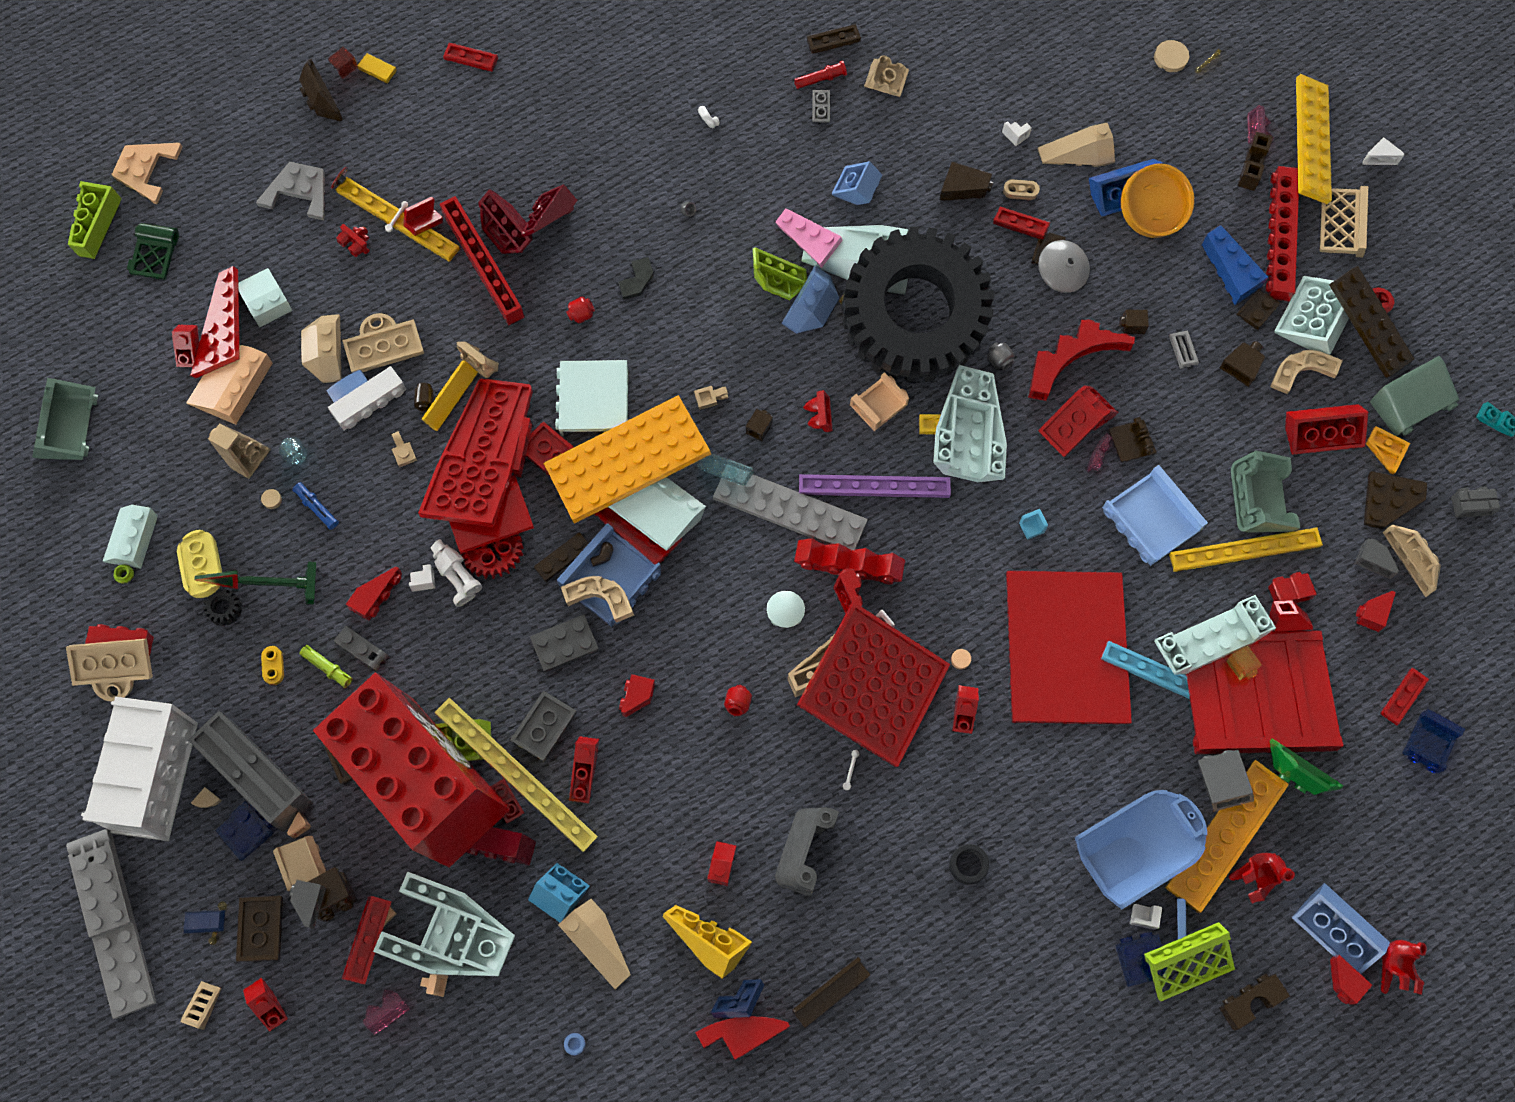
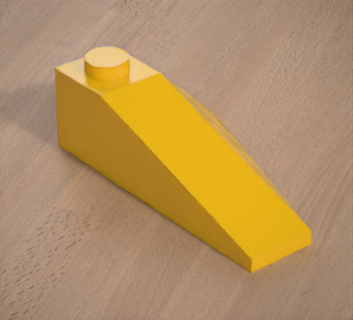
M677 905L663 914V918L704 966L721 978H724L734 970L752 943L736 930L731 928L728 931L716 927L717 922L711 920L709 923L699 920L698 914Z

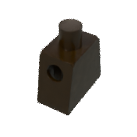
M1254 341L1250 346L1242 343L1224 359L1219 368L1249 387L1265 358L1260 353L1263 346L1257 341Z

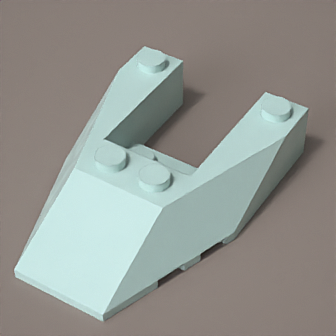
M407 872L399 892L437 907L421 946L381 932L373 952L430 974L499 976L515 935L465 893Z

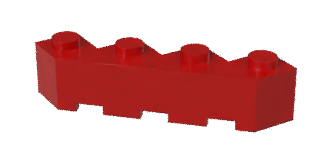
M813 538L798 540L794 560L803 569L825 571L833 575H838L847 568L854 569L861 580H874L888 585H892L893 582L902 581L905 559L894 553L878 555L867 548L851 550L840 543L824 545Z

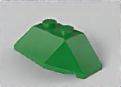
M1271 738L1269 741L1273 766L1275 770L1280 772L1279 777L1288 783L1291 780L1295 782L1296 785L1294 787L1304 794L1309 791L1316 795L1339 790L1344 786L1276 740Z

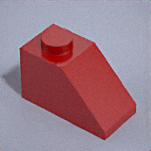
M1390 591L1367 601L1362 606L1360 605L1356 612L1358 617L1356 623L1378 632L1386 627L1396 592Z
M716 842L707 878L708 882L728 886L736 845Z
M1340 955L1333 956L1330 959L1333 990L1338 994L1337 997L1343 1003L1349 1005L1357 1004L1371 988L1372 984Z

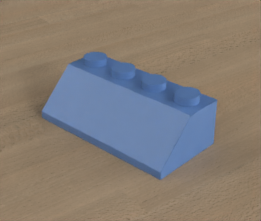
M1325 883L1292 916V919L1333 956L1340 955L1360 974L1386 953L1390 943Z

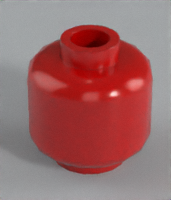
M581 296L568 304L569 310L566 312L571 321L575 320V322L581 324L593 317L595 309L589 298L586 299Z
M742 685L731 687L726 693L724 706L731 715L741 716L748 712L752 695Z

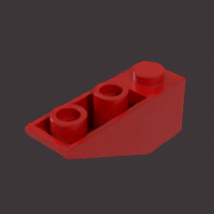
M394 567L358 587L346 603L347 607L368 621L375 617L379 612L381 603L389 598L392 587L400 582L402 577L400 569Z
M580 736L576 741L569 801L590 802L599 739Z

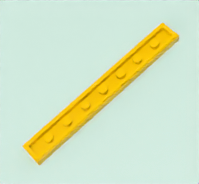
M346 177V181L336 188L337 193L387 224L391 223L399 211L397 207ZM403 211L392 226L449 262L460 250V246L432 229L414 236L403 226Z
M1311 528L1170 552L1169 556L1173 571L1177 572L1318 548L1323 544L1318 528Z

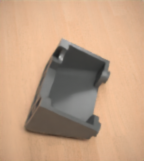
M826 807L803 808L797 811L776 871L775 879L778 885L809 897L812 896L817 875L814 869L805 866L804 863L814 834L821 836L824 830L834 829L839 811Z

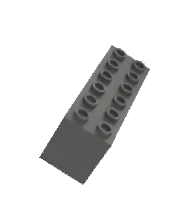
M220 711L188 739L271 825L282 832L292 824L298 812L303 814L314 803L232 720Z

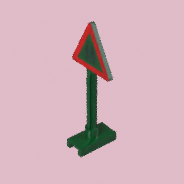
M308 562L305 577H238V571L197 575L194 577V580L238 589V583L245 585L297 587V589H305L306 605H314L316 562Z

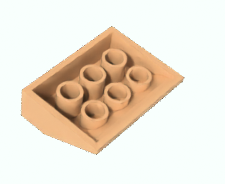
M239 345L240 359L203 375L188 399L187 404L236 425L273 364L264 352L252 347Z

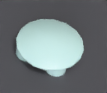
M777 592L768 601L767 614L773 625L789 628L802 621L805 613L804 602L794 592Z

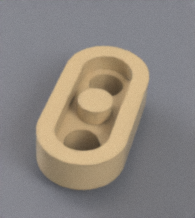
M1009 180L1004 185L1003 193L1010 199L1033 200L1038 196L1040 188L1034 181Z

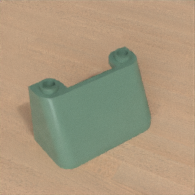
M1438 356L1385 385L1372 398L1370 403L1392 433L1398 437L1401 434L1404 436L1408 435L1414 430L1412 427L1416 423L1440 410H1453L1458 406L1457 402L1460 399L1445 362Z
M47 378L32 458L83 460V457L88 456L89 446L86 445V435L92 405L97 404L98 394H95L96 387Z
M1254 451L1232 464L1231 478L1237 525L1240 531L1248 533L1292 532L1300 529L1298 515L1286 513L1282 480L1291 474L1292 465L1290 457Z

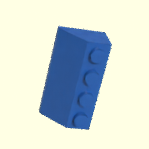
M1151 159L1089 178L1091 196L1100 215L1106 216L1122 211L1121 194L1127 180L1138 170L1152 164H1163V162Z

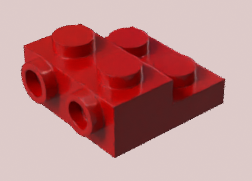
M850 568L840 572L833 587L845 614L851 603L855 602L861 607L863 605L862 598L858 594L862 585L861 578L855 573L854 569L851 570Z

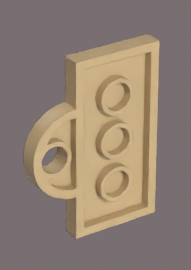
M382 313L368 316L360 326L359 336L342 340L352 373L358 370L362 372L424 354L414 319L396 324L390 316ZM374 321H381L378 327L372 326Z
M147 639L78 644L66 647L72 686L92 684L94 692L103 700L112 702L115 700V697L124 698L132 691L134 680H144L153 677ZM111 686L118 689L117 696L110 692Z

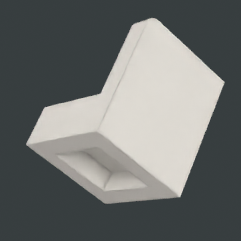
M1007 121L1004 123L1002 133L1017 146L1029 137L1032 127L1028 123L1020 127L1016 122L1010 124Z
M431 564L423 565V571L410 573L411 582H409V587L412 592L435 588L434 570Z
M1134 904L1130 924L1152 930L1158 929L1162 907L1155 905L1146 907Z

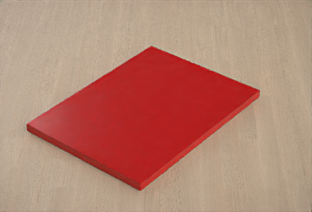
M1007 571L1012 723L1131 724L1129 673L1125 669L1101 660L1108 641L1127 649L1122 573Z

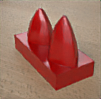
M824 390L816 392L817 397L809 400L803 406V409L807 411L818 412L807 424L812 428L830 432L833 431L830 397Z

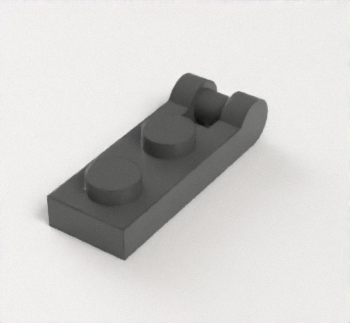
M347 626L343 628L334 640L338 646L376 672L379 670V665L382 661H386L389 657L384 651ZM376 654V658L373 661L370 660L372 655Z

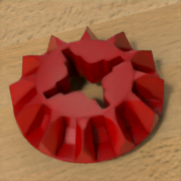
M1373 288L1377 298L1379 297L1380 302H1382L1387 313L1391 311L1394 306L1392 294L1383 288Z

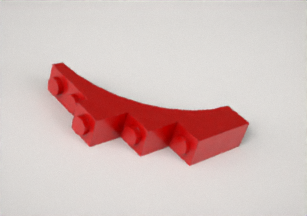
M1081 320L1077 338H1073L1070 335H1060L1055 354L1049 351H1038L1028 398L1046 401L1056 377L1073 361L1098 351H1131L1135 337L1124 333H1113L1109 330H1099L1100 323H1096L1093 320Z

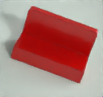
M433 197L427 198L404 210L403 226L414 236L443 223V217L434 210L435 199Z

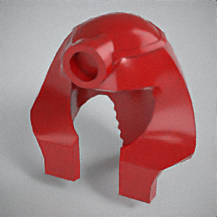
M1259 853L1249 858L1248 863L1230 873L1228 877L1233 881L1243 878L1245 884L1256 880L1258 890L1248 894L1250 902L1253 904L1257 901H1264L1268 893L1277 884H1281L1284 880H1293L1295 873L1290 868H1287L1283 859L1275 853Z
M1396 940L1389 943L1386 953L1382 956V993H1388L1393 974L1399 976V989L1409 991L1411 978L1415 981L1413 993L1422 995L1425 982L1419 978L1414 962L1426 954L1427 947L1425 943L1413 944L1405 940Z

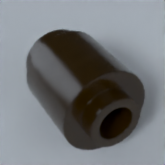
M419 383L415 388L414 407L421 412H427L433 403L434 390L429 383Z

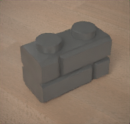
M1479 487L1475 490H1469V488L1458 489L1451 497L1455 517L1490 516L1500 510L1499 500H1497L1496 489H1488L1487 487Z

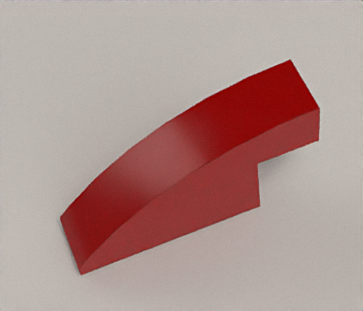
M750 1016L722 1020L708 1025L695 1033L703 1048L723 1038L733 1058L736 1060L786 1030L790 1025L783 1020Z

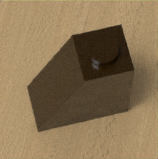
M951 162L939 200L985 198L987 191L991 192L993 181H991L992 174Z

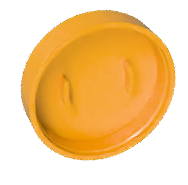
M1152 164L1138 170L1127 180L1121 194V209L1126 222L1134 231L1150 238L1164 237L1180 230L1188 222L1194 208V192L1188 178L1180 170L1167 164Z

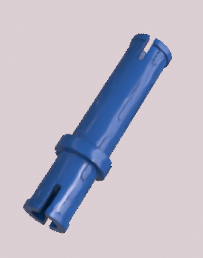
M302 482L297 483L293 487L292 491L300 497L304 506H308L330 530L339 524V521L316 499L317 496L311 493ZM305 495H307L313 501V504L305 497ZM318 508L326 515V517H324V516L320 513V511L318 510Z

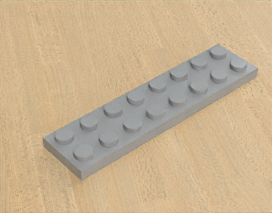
M727 465L713 495V500L825 544L840 543L851 550L856 549L868 520L730 465Z

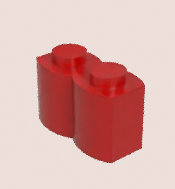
M1297 572L1290 575V578L1277 577L1268 586L1274 601L1293 600L1295 603L1311 600L1317 595L1308 573L1302 574Z

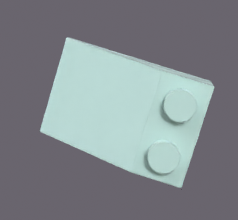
M268 268L238 283V290L259 327L292 311Z

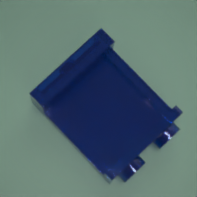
M1427 709L1420 714L1402 753L1408 756L1407 758L1410 761L1425 765L1428 771L1440 773L1446 770V761L1457 738L1463 735L1465 728Z

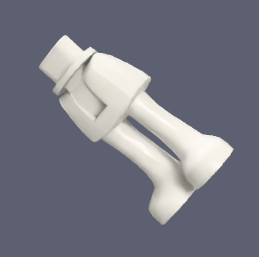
M441 539L437 540L431 546V550L434 553L433 558L436 559L434 563L441 576H446L456 588L458 593L453 598V603L456 607H460L476 596L475 593L482 589V585L462 566L463 557L447 544L444 545Z

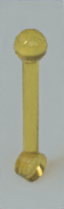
M1217 49L1201 66L1195 68V72L1200 73L1203 67L1221 53V50Z
M223 901L219 902V910H225L227 904ZM213 932L212 937L209 938L210 945L217 943V932Z

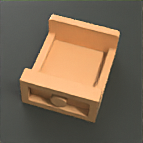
M884 372L881 375V379L861 395L855 394L851 398L850 406L875 431L908 405L909 396L904 389H900L896 385V381L892 376H888Z

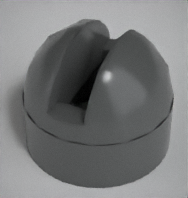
M683 202L681 205L682 214L689 217L693 216L696 212V205L693 202Z

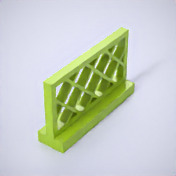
M1219 922L1144 954L1145 960L1150 966L1157 997L1160 1001H1164L1235 970L1228 941L1231 939L1230 934ZM1223 944L1219 952L1213 950L1216 945ZM1205 951L1200 960L1194 958L1196 954ZM1210 954L1216 955L1212 964L1206 963ZM1222 958L1226 959L1227 965L1221 968L1217 967ZM1186 959L1182 968L1176 966L1179 961ZM1195 962L1197 966L1193 973L1187 971L1190 964ZM1203 966L1208 967L1207 973L1200 976L1199 973ZM1168 967L1163 976L1158 975V970ZM1173 970L1179 972L1175 980L1168 979ZM1185 974L1189 975L1190 978L1186 983H1180ZM1166 982L1172 984L1169 990L1162 992Z

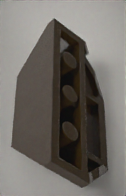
M309 59L304 64L299 78L302 86L299 89L303 97L308 98L306 102L309 109L314 110L317 116L342 121L343 118L312 59Z

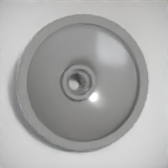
M1066 240L1054 241L1043 249L1039 257L1041 277L1055 291L1071 293L1080 289L1088 280L1090 273L1088 258L1084 251L1073 242Z

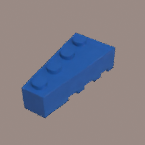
M1221 225L1206 235L1202 246L1211 263L1215 265L1217 274L1222 278L1227 292L1233 298L1234 305L1256 292L1259 288H1262L1268 276Z

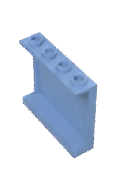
M607 523L561 574L557 582L562 587L590 576H601L604 579L613 580L624 590L632 608L636 603L635 599L640 594H645L648 590V584L652 580L658 579L661 574V565L659 562L654 565L631 544L616 534L613 527ZM610 542L614 550L611 559L606 563L593 567L590 558L600 554L602 543ZM591 597L580 601V603L611 627L616 623L607 601L598 597Z

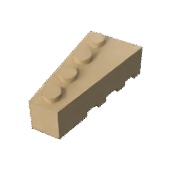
M220 423L211 431L208 438L228 466L248 479L271 450L258 441Z

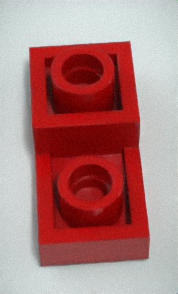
M504 778L490 786L510 809L503 816L506 823L524 814L523 809Z

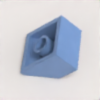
M870 161L845 166L832 195L856 205L869 203L879 185L882 174Z

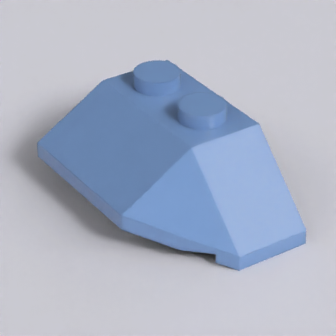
M816 265L814 266L782 322L784 326L795 333L824 326L839 299L829 274Z

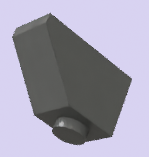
M1369 538L1361 545L1355 561L1356 565L1388 579H1392L1398 574L1399 570L1387 546L1381 544L1378 540Z
M296 880L295 885L293 884L290 889V901L304 926L314 930L326 887L320 884Z

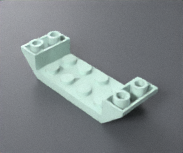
M1256 595L1238 602L1229 611L1175 635L1172 632L1155 639L1154 642L1174 675L1192 672L1245 648L1275 630L1276 627Z

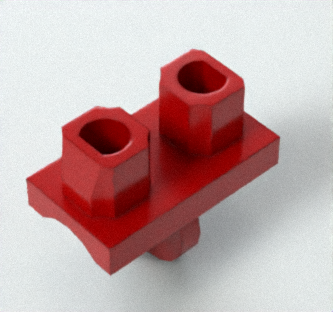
M345 224L340 226L342 232L336 239L342 247H345L349 242L353 243L348 247V250L354 257H357L362 252L365 254L370 252L366 247L367 243L365 241H368L369 237L367 236L368 230L365 227H354L352 231Z

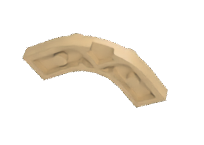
M1303 350L1300 353L1291 354L1277 369L1270 387L1288 394L1296 375L1305 370L1317 371L1335 378L1343 360L1315 350Z
M590 576L561 587L568 606L587 598L598 597L607 601L616 623L634 616L627 595L621 586L613 580L610 581L601 576Z

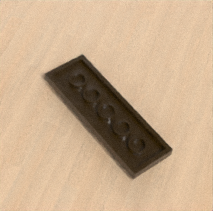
M1359 266L1352 268L1329 284L1385 378L1392 376L1415 359Z

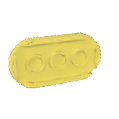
M195 530L182 538L183 541L177 547V556L184 589L195 598H205L215 593L220 586L195 581L194 577L197 575L220 573L222 568L214 537L203 530Z

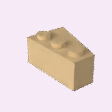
M834 635L788 673V682L795 697L802 695Z

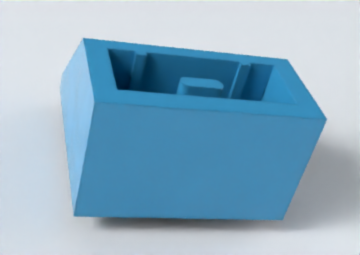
M556 863L535 884L528 900L558 922H562L574 910L590 885Z

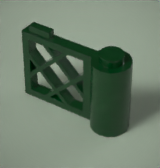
M140 223L135 228L137 242L132 260L129 259L127 270L131 275L166 280L173 249L178 243L179 231L177 228ZM142 245L149 246L151 251L142 256L140 253ZM162 248L167 249L166 255L159 258L156 252ZM154 254L158 260L149 265L145 259ZM143 261L147 267L142 271H137V265ZM161 264L163 266L162 273H154L152 269Z

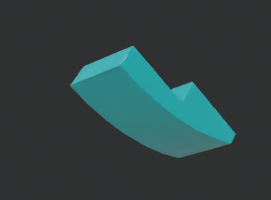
M1489 402L1483 403L1476 418L1505 435L1514 436L1515 416L1508 411L1501 412Z

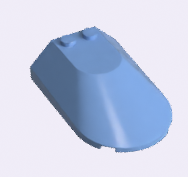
M1157 790L1143 795L1075 837L1081 861L1103 895L1122 910L1195 864L1206 848L1207 826L1200 810L1187 797L1168 792L1167 790Z

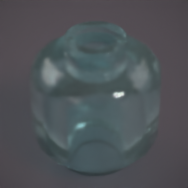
M292 437L282 441L279 447V454L287 464L300 465L306 460L308 450L300 439Z

